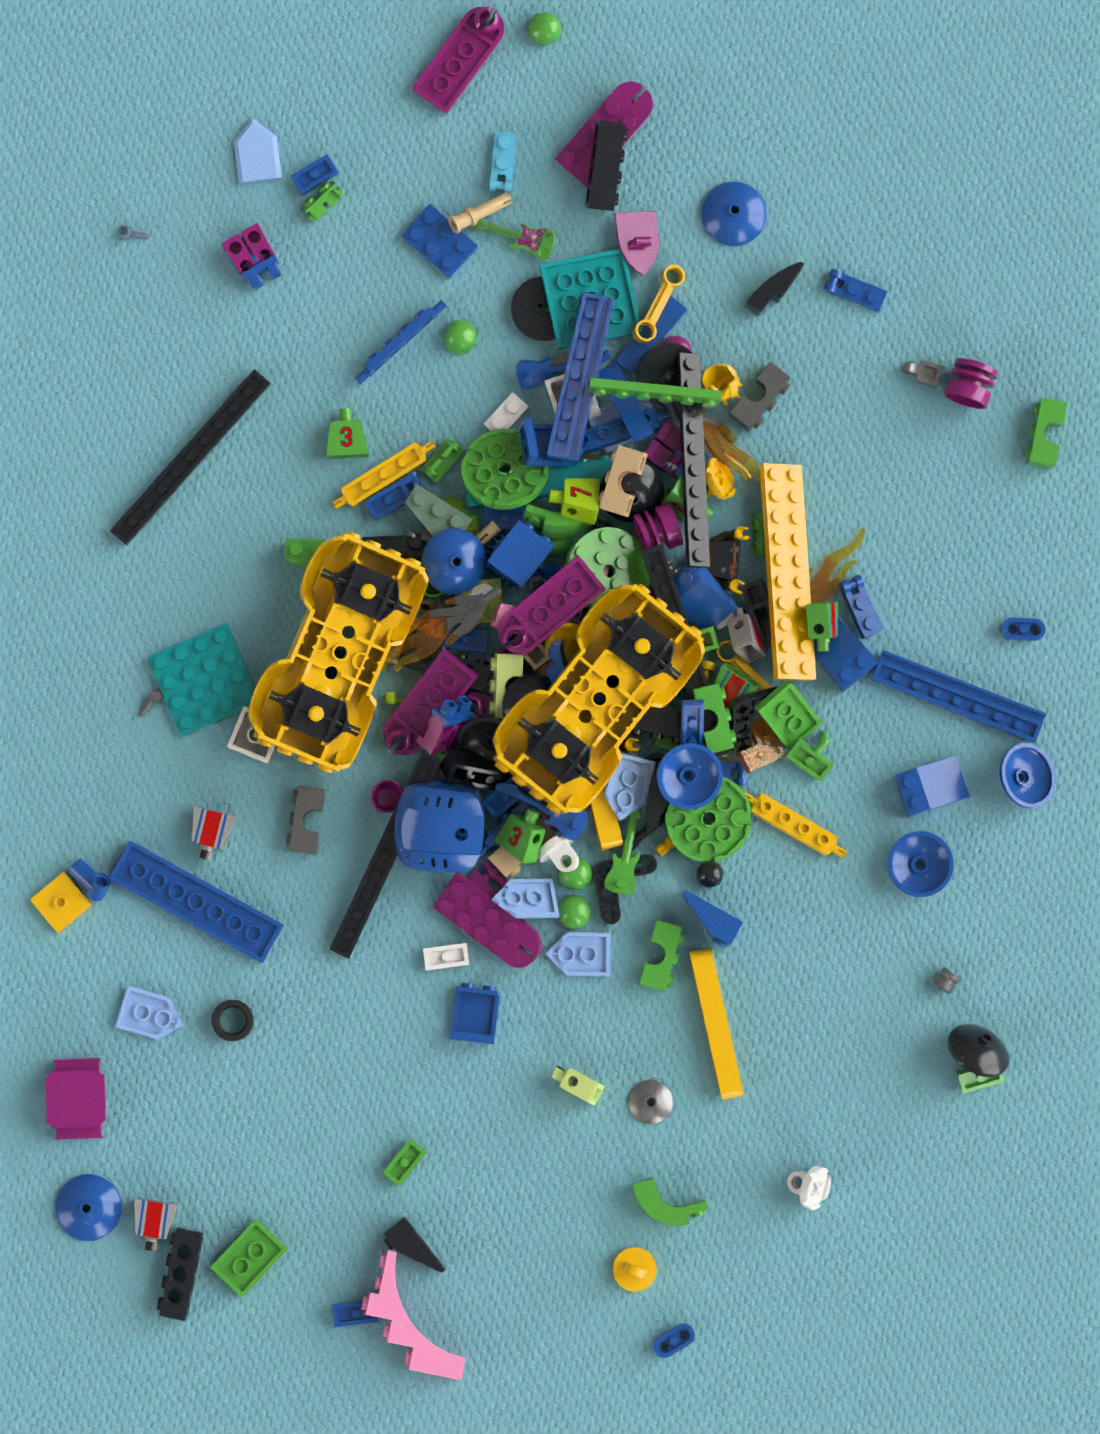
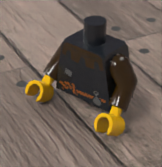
M739 526L735 530L724 531L710 538V567L707 568L725 591H733L739 595L742 594V591L737 590L738 585H745L744 582L737 579L741 540L749 539V536L742 535L744 530L749 529L743 526Z

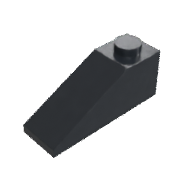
M408 535L362 537L364 542L372 540L381 544L380 549H392L401 553L400 557L403 559L413 558L421 562L423 549L428 542Z
M453 749L447 750L440 765L446 782L495 790L497 784H504L513 776L510 772L503 773L489 761L471 753Z
M406 1217L384 1233L386 1238L383 1240L390 1250L395 1248L397 1252L441 1273L446 1270Z

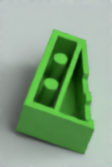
M286 538V563L305 570L314 552L326 540Z

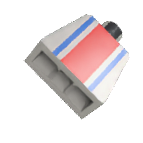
M737 608L733 612L734 618L730 619L727 624L733 650L749 664L768 655L766 648L761 643L752 618L746 613L745 608Z
M194 807L192 843L201 845L198 858L211 861L214 848L224 849L237 817Z
M135 1199V1235L145 1237L144 1250L157 1251L158 1238L168 1239L179 1204Z

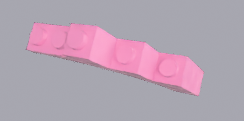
M386 1250L385 1254H381L379 1267L382 1268L381 1277L377 1276L374 1289L378 1290L377 1294L368 1293L367 1297H363L361 1309L365 1310L364 1315L390 1320L389 1324L385 1323L383 1337H386L385 1342L411 1347V1350L406 1352L404 1360L408 1370L461 1380L465 1358L448 1353L432 1344L409 1320L401 1304L396 1287L395 1263L397 1252Z

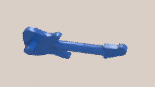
M606 350L603 352L601 365L610 360V351ZM552 357L542 361H519L516 365L520 387L524 390H529L545 382V380L559 376L555 373L565 372L567 362L550 365L553 361Z
M499 783L495 786L497 792H503L510 797L514 796L549 815L550 819L544 820V824L556 827L570 841L576 840L581 835L588 822V815L583 811L554 814L546 807L547 804L518 789V785Z

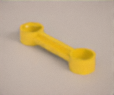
M670 265L662 272V285L644 320L637 323L632 330L633 338L638 343H649L656 336L657 329L655 324L672 291L681 285L685 279V273L681 267ZM668 270H673L678 274V283L673 284L667 280L666 272ZM640 325H646L650 329L651 337L649 339H644L639 335L638 327Z
M730 640L719 644L716 655L721 662L730 663L734 668L761 684L756 691L772 688L736 652L730 660H725L721 657L720 648L726 644L732 646Z

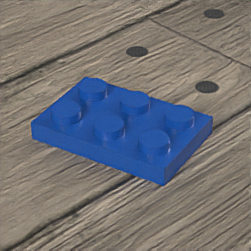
M431 204L422 211L401 235L406 242L449 279L478 248V245L462 231L456 234L450 227L448 219Z

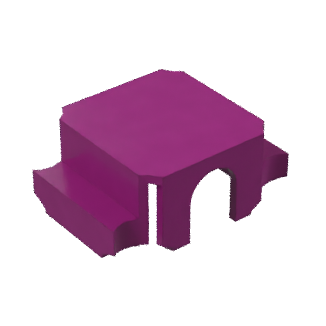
M102 1058L53 1060L55 1069L46 1077L47 1124L56 1129L57 1134L54 1140L104 1138L102 1127L104 1125L103 1122L106 1121L105 1075L101 1073L103 1072L100 1066Z

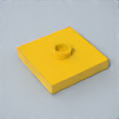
M64 871L30 899L57 933L64 930L92 906L90 901Z

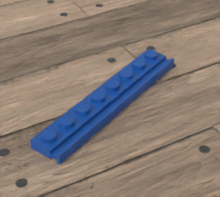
M583 292L548 446V458L565 461L571 460L579 463L594 396L592 392H588L590 378H598L615 302L614 297L608 298L603 295Z
M885 650L882 651L879 663L872 676V681L1031 743H1036L1047 713Z

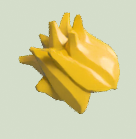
M715 364L706 370H701L703 373L701 380L702 388L721 390V401L725 406L728 407V398L732 399L735 396L740 399L738 387L743 385L739 383L737 372L730 365Z

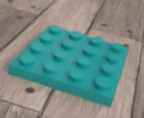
M620 249L539 265L558 350L571 347L583 292L603 295L608 298L614 297L615 299L606 340L632 335V330L640 322L628 264ZM641 325L638 327V333L643 332Z
M228 623L147 657L181 737L238 714L244 706L249 708L255 685Z

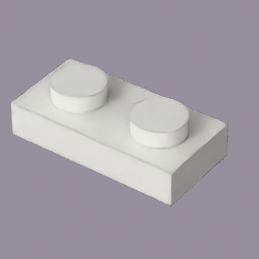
M512 392L484 423V426L489 431L510 429L529 406Z
M467 943L423 949L426 971L470 965Z

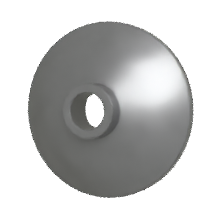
M655 1080L643 1081L637 1084L630 1093V1111L642 1123L657 1124L666 1119L672 1110L673 1099L671 1092L661 1082ZM649 1098L655 1100V1105L652 1107L647 1105Z

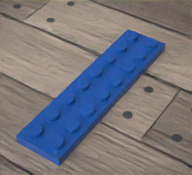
M129 841L110 876L113 882L261 963H264L284 924L132 841Z

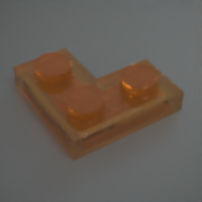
M763 718L751 723L752 740L755 746L738 754L747 774L786 756L777 736Z

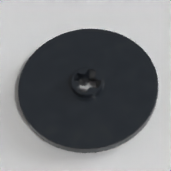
M535 277L524 282L516 290L511 302L512 319L519 331L525 336L537 341L554 340L555 336L550 313L545 311L542 314L538 305H547L542 278Z
M673 342L661 343L652 347L639 361L636 381L640 383L678 386L676 355L678 353H692V351L681 344ZM667 370H670L671 373H674L670 375L671 379L669 380L666 377H663L664 375H666ZM650 398L648 400L655 405L666 407L659 399Z

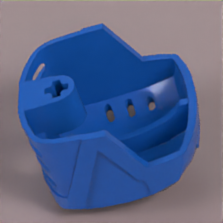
M445 778L406 786L399 799L395 816V846L399 860L406 867L418 871L463 873L471 870L476 864L483 846L484 805L478 789L474 786L446 782ZM440 796V804L436 806L437 797ZM426 797L429 799L427 805L424 804ZM452 797V806L448 807L449 798ZM455 834H457L458 836L466 837V838L460 839V838L456 837Z

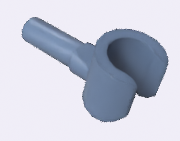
M126 225L119 226L121 229H127L125 235L118 234L124 240H128L131 237L149 239V234L132 231Z

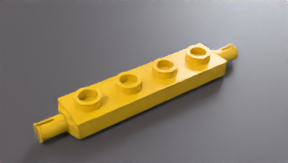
M430 440L420 447V445L414 442L341 488L343 496L332 501L336 510L346 503L352 507L357 506L427 462L425 454L436 448L435 444Z
M746 791L744 792L750 805H752L751 814L825 857L832 852L842 859L844 858L847 850L836 845V835L764 793L755 798Z

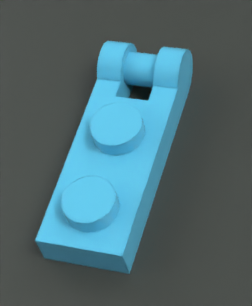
M495 131L489 191L496 192L497 189L511 193L516 133ZM497 176L506 177L505 182L497 181Z

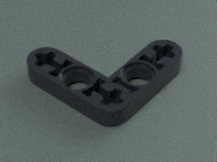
M778 686L738 696L729 703L728 708L731 715L729 727L730 730L734 729L737 741L733 743L734 748L730 750L736 756L745 757L752 749L751 716L759 715L755 709L756 701L760 698L765 699ZM740 723H744V728L736 732V727Z
M650 854L640 855L637 864L644 863V859L648 858L650 862L653 861L654 865L650 866L649 871L645 867L638 868L639 873H635L634 868V876L653 873L657 867V861L654 856ZM613 860L599 862L595 866L594 875L602 920L607 924L613 925L621 917L618 893H614L611 899H604L601 891L605 887L606 877L604 878L602 874H598V870L601 869L602 865H605L607 869L612 868L611 863H613ZM615 900L616 905H612V910L617 912V916L614 917L613 921H610L608 917L605 918V913H608V906L603 907L602 902L610 903Z

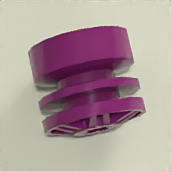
M955 359V368L952 369L951 375L959 380H948L944 396L953 402L970 408L987 409L991 393L984 388H994L995 382L993 380L997 379L998 371L976 360Z
M668 502L654 507L655 518H652L647 510L643 511L644 522L639 513L632 515L634 533L643 550L659 545L661 542H664L669 550L684 545L678 521Z

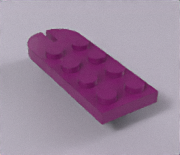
M475 7L468 11L411 88L414 93L446 115L504 36V23L497 11L493 13V19L486 27H482L493 13L492 7Z
M629 81L617 86L555 158L560 165L585 187L588 184L596 119L625 124L628 134L626 141H623V148L651 115L653 99L647 89L634 104L631 102L638 92L644 90L641 84Z
M577 555L502 617L498 625L499 639L504 644L509 637L518 631L520 634L505 647L515 654L529 653L604 592L606 588L581 557Z
M444 648L385 723L383 738L387 749L390 750L398 738L405 734V738L393 754L409 756L417 753L422 747L416 740L420 734L427 732L429 719L433 716L431 714L433 708L442 706L443 702L448 699L456 702L458 696L464 695L479 675Z
M455 873L433 905V908L508 965L522 968L531 964L542 952L541 937L536 929L523 919L515 918L492 901L493 897L462 873ZM523 947H524L526 950H528L530 953H532V954H527V953L523 950Z

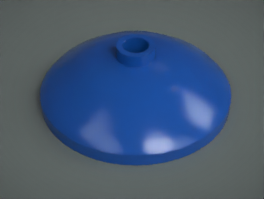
M742 182L720 184L705 198L702 206L703 225L708 234L721 244L728 246L747 244L761 233L765 225L766 206L759 192L748 184ZM736 207L738 208L739 212L737 214H733L731 212V208Z
M445 529L436 533L426 543L421 556V566L425 568L429 579L428 582L435 589L447 594H461L473 589L481 581L486 570L487 558L483 545L476 536L462 529ZM456 557L460 559L458 566L453 564V559Z
M684 743L677 745L662 757L658 765L657 784L661 794L669 803L682 809H697L707 805L716 797L722 785L723 772L720 761L711 750L700 744ZM690 771V777L684 778V772Z
M1030 743L1017 744L1006 751L1000 763L999 775L1002 788L1008 798L1016 805L1028 809L1044 805L1051 798L1056 782L1055 770L1048 755L1041 748Z
M915 831L902 836L896 841L889 852L887 866L889 876L899 890L910 896L927 897L938 893L948 884L953 873L954 860L949 846L939 836L930 832ZM916 861H921L923 863V867L921 869L916 868Z
M86 1174L71 1179L62 1187L56 1199L55 1212L60 1226L68 1235L82 1241H94L107 1236L117 1226L122 1213V1202L119 1192L109 1180L98 1175ZM85 1204L91 1207L88 1213L83 1210Z

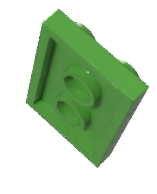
M788 679L755 707L787 750L792 747L798 738L804 740L822 724L818 716Z
M256 1218L210 1268L243 1298L288 1248Z

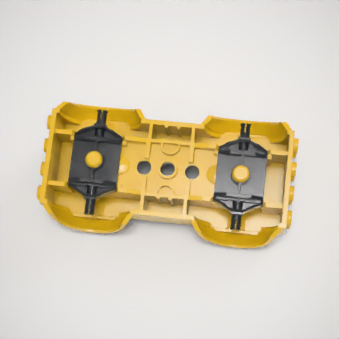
M351 531L338 534L337 537L324 541L311 557L300 586V596L307 606V610L286 659L275 661L264 671L254 689L248 710L249 722L255 730L253 737L257 738L256 743L270 748L274 745L278 747L277 752L291 757L292 754L298 756V761L308 765H312L314 762L318 764L317 769L331 774L333 771L339 772L340 769L349 768L352 765L376 709L377 702L371 692L391 646L402 645L420 608L429 581L425 568L420 566L421 562L413 558L403 559L400 557L401 553L392 549H380L381 544L372 540L364 542L360 540V535ZM345 626L354 628L355 634L350 639L342 635V630ZM338 646H342L346 650V655L342 659H338L334 654ZM329 666L337 669V676L334 679H328L325 676V670Z
M642 584L617 586L609 590L592 606L581 621L576 632V639L580 647L579 651L547 691L534 690L521 698L500 722L493 736V744L496 755L493 758L496 761L494 765L503 773L510 772L513 775L512 780L519 786L526 785L530 788L531 791L529 793L538 801L545 800L548 803L546 807L556 815L560 813L567 814V812H581L597 797L621 762L622 756L618 747L650 706L663 708L674 699L691 678L704 656V639L701 637V631L694 626H687L683 622L685 619L675 611L671 613L667 610L666 607L668 605L658 597L656 599L649 595L650 590ZM610 675H615L619 679V685L616 688H610L606 683ZM597 692L605 696L603 705H597L593 701V697ZM582 710H588L592 715L588 723H583L579 719V713Z

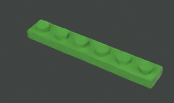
M590 378L588 392H592L595 396H606V394L615 395L617 398L633 396L642 401L653 398L659 399L663 403H670L672 400L681 401L680 403L684 405L702 403L705 407L719 405L722 396L721 390Z

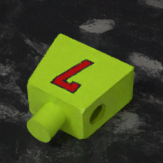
M565 479L562 490L550 489L549 502L561 504V515L563 517L595 525L599 512L600 479Z

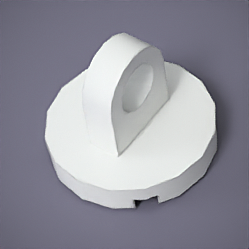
M558 835L554 836L540 848L539 861L546 862L551 859L562 872H572L579 864V858L570 846L573 841L566 839L564 836L560 838ZM566 855H569L572 859V863L568 868L563 865L562 861Z
M814 1166L808 1172L795 1171L789 1175L787 1179L788 1188L793 1193L800 1195V1203L803 1207L811 1210L818 1209L821 1206L819 1204L821 1200L824 1201L827 1198L831 1184L830 1175H827L828 1169ZM798 1176L802 1179L800 1188L796 1185V1178Z

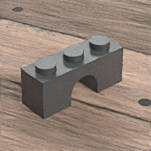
M769 362L756 379V383L764 389L765 397L760 401L754 402L743 395L729 416L749 432L753 427L757 429L764 421L762 415L766 410L771 412L777 404L776 397L779 394L784 395L791 386L788 383L791 377Z
M299 785L298 790H294L292 803H296L295 812L291 811L289 824L293 825L292 833H288L286 839V846H289L290 852L317 854L319 833L308 831L304 826V818L311 811L323 812L325 789Z

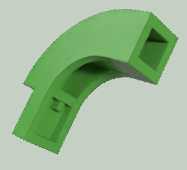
M530 504L527 505L523 522L526 521L534 528L542 530L541 535L543 534L549 539L574 537L585 531L590 525L589 523L563 517L561 512L548 511Z
M654 1178L632 1183L640 1206L649 1216L661 1223L676 1226L689 1224L687 1215L691 1214L692 1218L705 1215L704 1210L708 1209L706 1200L679 1207L665 1203L658 1195Z

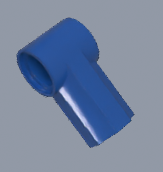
M82 858L76 860L68 870L86 888L85 893L89 899L97 902L103 900L111 885V879L108 875L95 872Z

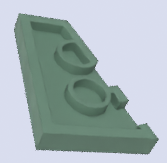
M417 484L405 502L432 536L445 529L456 528L466 531L472 521V518Z

